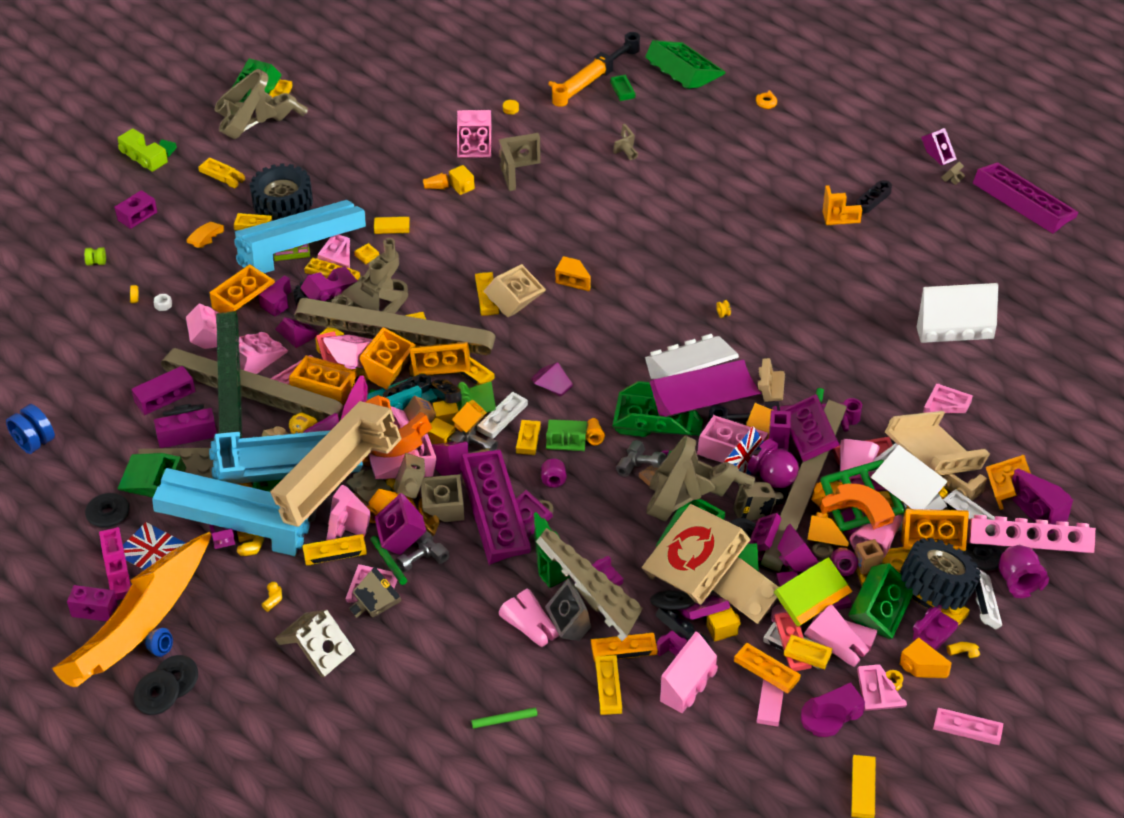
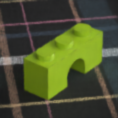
M134 128L117 137L118 148L121 153L128 155L144 168L153 172L168 163L166 149L155 142L146 146L144 135Z

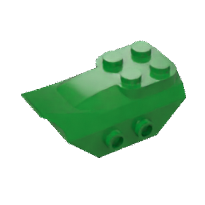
M638 381L619 392L612 427L619 434L640 437L648 436L651 433L700 436L703 419L696 410L670 417L659 416L650 382Z

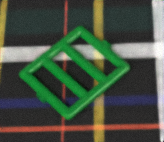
M884 460L874 461L821 477L820 482L825 495L834 494L830 485L831 482L841 480L842 484H851L849 477L859 474L864 485L875 490L868 472L878 469ZM889 492L895 507L892 508L894 515L903 514L904 508L901 500ZM852 507L856 519L844 522L840 509L832 511L840 531L870 524L867 516L863 515L860 509Z

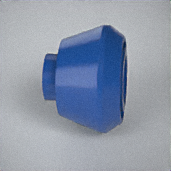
M167 628L152 630L145 638L146 648L155 656L162 657L172 648L173 637Z

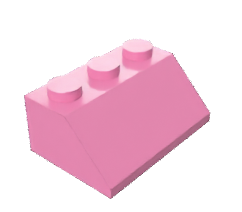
M350 334L324 337L323 341L337 363L345 364L344 367L349 369H356V367L364 368L359 358L373 339Z
M713 415L699 436L697 455L723 463L752 427ZM756 429L762 440L765 441L768 433Z
M698 632L693 634L661 676L660 702L681 713L687 707L693 705L697 693L704 690L709 677H713L718 669L716 654Z

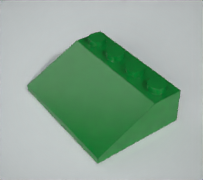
M652 40L645 56L650 61V64L661 68L663 73L670 74L673 80L680 81L682 86L687 89L699 88L726 73V71L683 42Z

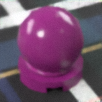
M770 438L765 440L759 446L762 450L758 455H752L747 469L753 475L760 473L761 479L765 483L771 484L773 488H785L792 485L798 476L799 466L797 460L792 453L783 449L777 450V442Z
M1019 544L1008 547L1001 554L998 563L1000 574L1007 581V588L1015 598L1031 597L1030 593L1037 589L1042 591L1047 586L1049 581L1047 571L1040 565L1038 555L1030 547Z

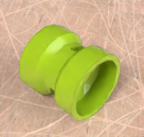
M104 247L97 249L85 248L84 256L87 266L95 263L98 265L106 264V251Z

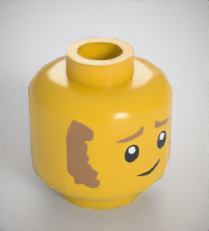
M298 413L290 419L289 429L291 434L303 433L304 430L318 422L317 419L308 414Z

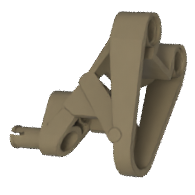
M256 69L223 94L215 105V112L225 117L220 123L219 131L235 140L244 131L259 122H265L268 118H273L279 122L291 110L300 114V116H304L303 113L306 114L308 108L297 102V99L288 93L275 97L267 94L264 89L268 82V75L264 71ZM251 88V93L245 102H239ZM254 110H255V112H256V117H255V118L253 117V112H254Z
M393 238L383 240L384 252L369 262V270L366 274L361 276L355 284L334 297L331 303L379 311V299L391 301V303L382 312L395 314L408 298V287L401 280L391 279L399 266V255L395 251V240ZM358 333L360 337L371 338L374 336Z
M685 435L659 466L650 482L649 488L656 492L647 506L646 514L665 522L673 511L692 500L701 498V495L711 492L722 497L733 481L750 489L755 481V477L739 471L737 466L729 462H723L712 468V466L699 461L695 450L696 440Z

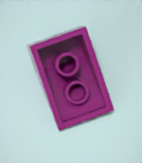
M1019 468L1015 469L1012 483L1016 496L1010 498L1034 523L1036 520H1048V524L1056 525V521L1067 522L1073 503L1071 496L1060 486ZM1049 530L1047 536L1054 533V531Z

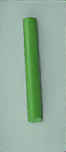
M535 707L471 720L472 728L537 716V710Z

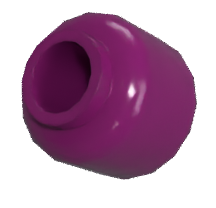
M548 459L541 465V479L545 486L556 488L565 483L567 478L566 467L561 460Z
M838 548L831 554L830 560L842 576H849L856 571L858 559L850 549Z

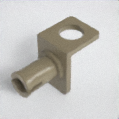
M623 124L621 130L623 138L615 141L613 153L617 154L624 151L629 160H633L638 156V152L633 148L635 135L626 124Z

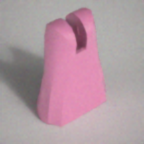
M841 440L840 471L874 462L880 447L869 441Z
M902 515L895 516L892 524L873 530L871 523L863 525L850 536L849 540L853 549L855 550L858 543L876 539L885 557L901 525Z
M528 588L517 595V600L513 597L504 602L499 610L501 618L523 632L540 647L547 645L548 639L553 641L559 636L553 622Z
M832 604L814 620L804 633L812 641L832 648L833 654L853 667L860 661L857 654L864 657L870 651Z

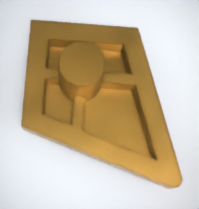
M421 498L419 499V513L423 516L426 530L434 536L440 523L439 518L436 515L432 516L423 511Z

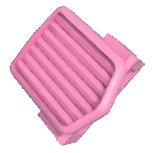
M344 485L340 486L332 498L326 540L342 537L345 530L356 535L363 534L364 537L368 530L370 510Z

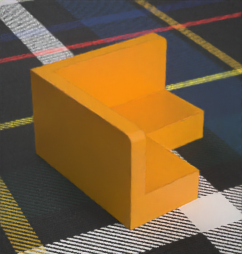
M829 185L825 186L822 212L826 225L861 223V205L846 206V193L831 194Z
M1025 455L986 467L1000 510L1004 509L1001 500L1016 496L1012 483L1015 469L1019 468L1030 473Z

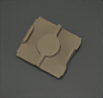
M372 469L362 470L354 474L353 478L346 482L367 503L378 489L388 491L392 489L383 479H375Z

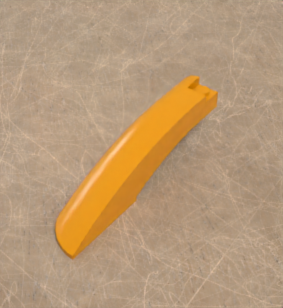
M210 531L190 540V542L181 547H177L131 579L132 585L102 628L82 647L52 668L58 678L71 687H77L92 675L106 671L134 649L160 623L186 588L211 538Z

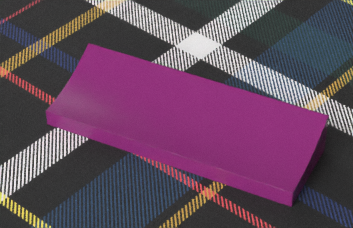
M998 162L979 168L972 183L1052 234L1069 221L1075 219L1079 213Z
M744 359L650 381L659 416L670 417L761 394L748 372Z
M501 450L462 454L460 469L488 564L491 565L513 556L530 553L531 546Z

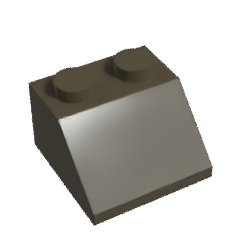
M460 474L423 478L421 484L423 511L432 516L436 515L443 522L464 520Z

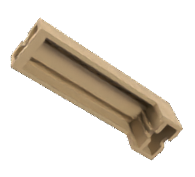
M359 401L276 485L270 493L275 504L280 506L278 511L283 523L299 527L372 450L388 454L401 440L398 427L392 423L395 420L390 408Z

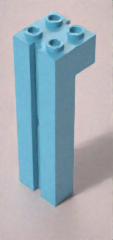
M344 200L235 231L236 238L234 243L238 253L236 255L237 262L243 268L250 264L263 273L273 271L274 253L365 227V211L358 206L354 207L352 202Z
M330 431L239 439L240 432L215 434L214 441H211V448H209L210 460H213L212 478L234 484L283 479ZM362 461L351 473L360 472L363 466Z
M166 468L161 479V485L157 487L152 498L153 510L155 512L270 538L272 540V551L296 556L298 549H302L304 533L307 534L310 528L308 518L299 527L283 523L278 511L280 506L275 504L271 493L268 491Z

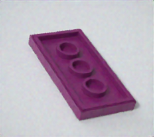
M817 394L781 410L791 412L790 433L803 462L840 446Z

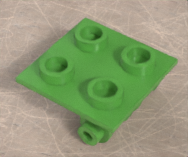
M491 381L468 388L464 382L458 384L457 387L461 389L462 400L457 402L458 411L471 400H474L487 413L496 410Z
M549 420L546 433V449L585 451L587 421Z

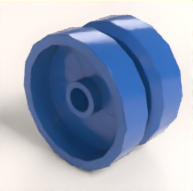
M33 404L22 408L20 414L15 413L6 419V426L10 435L19 447L28 454H32L40 448L41 444L45 445L55 438L51 423L44 413Z

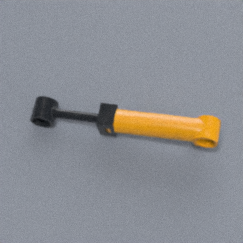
M637 32L626 33L625 43L621 48L610 56L603 52L598 53L594 56L592 63L564 83L558 84L549 81L548 85L552 88V103L558 107L567 105L568 99L602 74L605 76L613 71V61L625 52L629 54L638 53L640 51V34Z

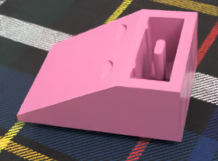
M491 110L457 111V158H491Z
M259 332L258 334H247L241 337L223 339L218 360L226 365L257 374L286 354L288 350L280 342L269 337L267 333Z
M425 434L421 438L423 444L408 454L424 458V477H433L436 456L429 436ZM369 453L368 458L375 479L396 478L404 455L384 458Z

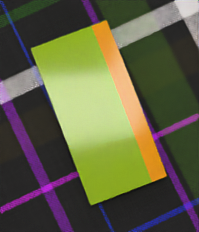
M828 557L777 588L774 594L796 626L799 627L823 612L829 605L835 604L853 591Z

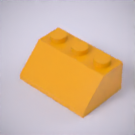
M249 264L209 292L212 308L220 314H231L273 285L275 280Z
M383 327L359 358L370 381L387 390L410 360V348L415 347L416 344Z
M468 342L410 348L414 376L418 374L434 375L471 371Z
M306 355L290 374L289 385L335 399L344 406L354 386L358 369L345 368L344 365Z
M906 509L901 531L903 548L911 549L917 540L920 541V539L924 538L927 541L928 538H933L935 542L942 540L945 545L950 543L954 545V549L966 551L969 511Z

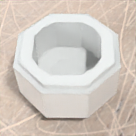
M167 294L157 295L154 298V307L159 311L168 310L172 307L171 297Z

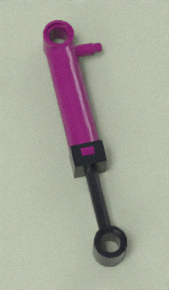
M849 398L840 403L847 406L841 421V427L844 432L849 431V425L859 423L861 418L862 403L855 398ZM765 402V407L774 411H781L791 406H779V402ZM822 403L823 409H825L827 403ZM714 405L709 409L708 423L713 415L734 422L748 421L751 413L728 414V410L724 406Z

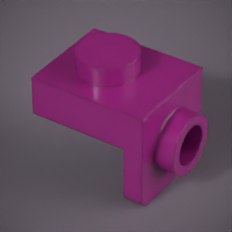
M671 631L667 635L661 636L657 641V655L661 657L669 650L677 656L688 641L678 636L674 631Z

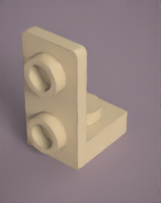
M954 474L940 475L948 481L944 485L945 488L951 492L956 489L971 501L984 492L987 480L981 474L975 479H971L968 483Z

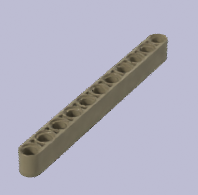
M308 298L299 300L294 314L295 319L302 323L374 336L384 327L410 342L424 345L468 342L469 352L480 355L491 354L495 341V334L487 330Z
M173 348L161 361V366L167 372L183 366L194 381L294 414L305 413L317 419L318 422L334 413L338 414L339 417L344 409L343 405L335 399L177 348Z
M828 400L824 411L836 436L847 406ZM829 451L802 462L798 476L794 481L780 515L782 519L773 539V544L770 549L765 551L761 566L780 573L783 563L779 556L782 554L777 547L789 524L797 532Z

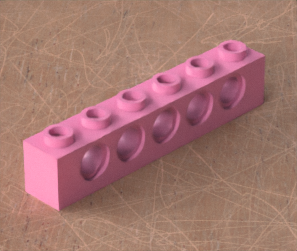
M974 515V518L968 519L967 543L1006 547L1020 544L1032 549L1094 553L1096 528H1089L1087 523H1077L1076 526H1069V522L1056 521V525L1048 524V520H1036L1035 523H1028V519L1015 518V522L1007 521V517L995 516V520H988L986 515ZM988 525L994 528L992 536L986 534L985 529ZM1009 526L1015 531L1012 538L1006 534V529ZM1029 528L1035 531V537L1032 540L1027 537V530ZM1049 530L1055 532L1056 536L1053 541H1050L1047 537ZM1071 531L1076 535V540L1073 543L1068 540V534Z

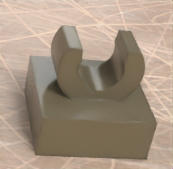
M959 161L941 178L944 182L951 178V182L956 185L965 177L959 171L964 166Z

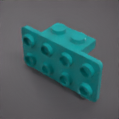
M403 380V381H401V382H398V383H395V384H393V385H390V387H389L388 389H390V388H392V387H394V386H396V385H398V384H400V383H402V382H404V381H406V380ZM418 385L386 397L389 399L391 407L403 411L414 395L430 403L437 400V396L432 389L422 394V390ZM382 388L369 393L367 400L378 395L383 397L386 389Z

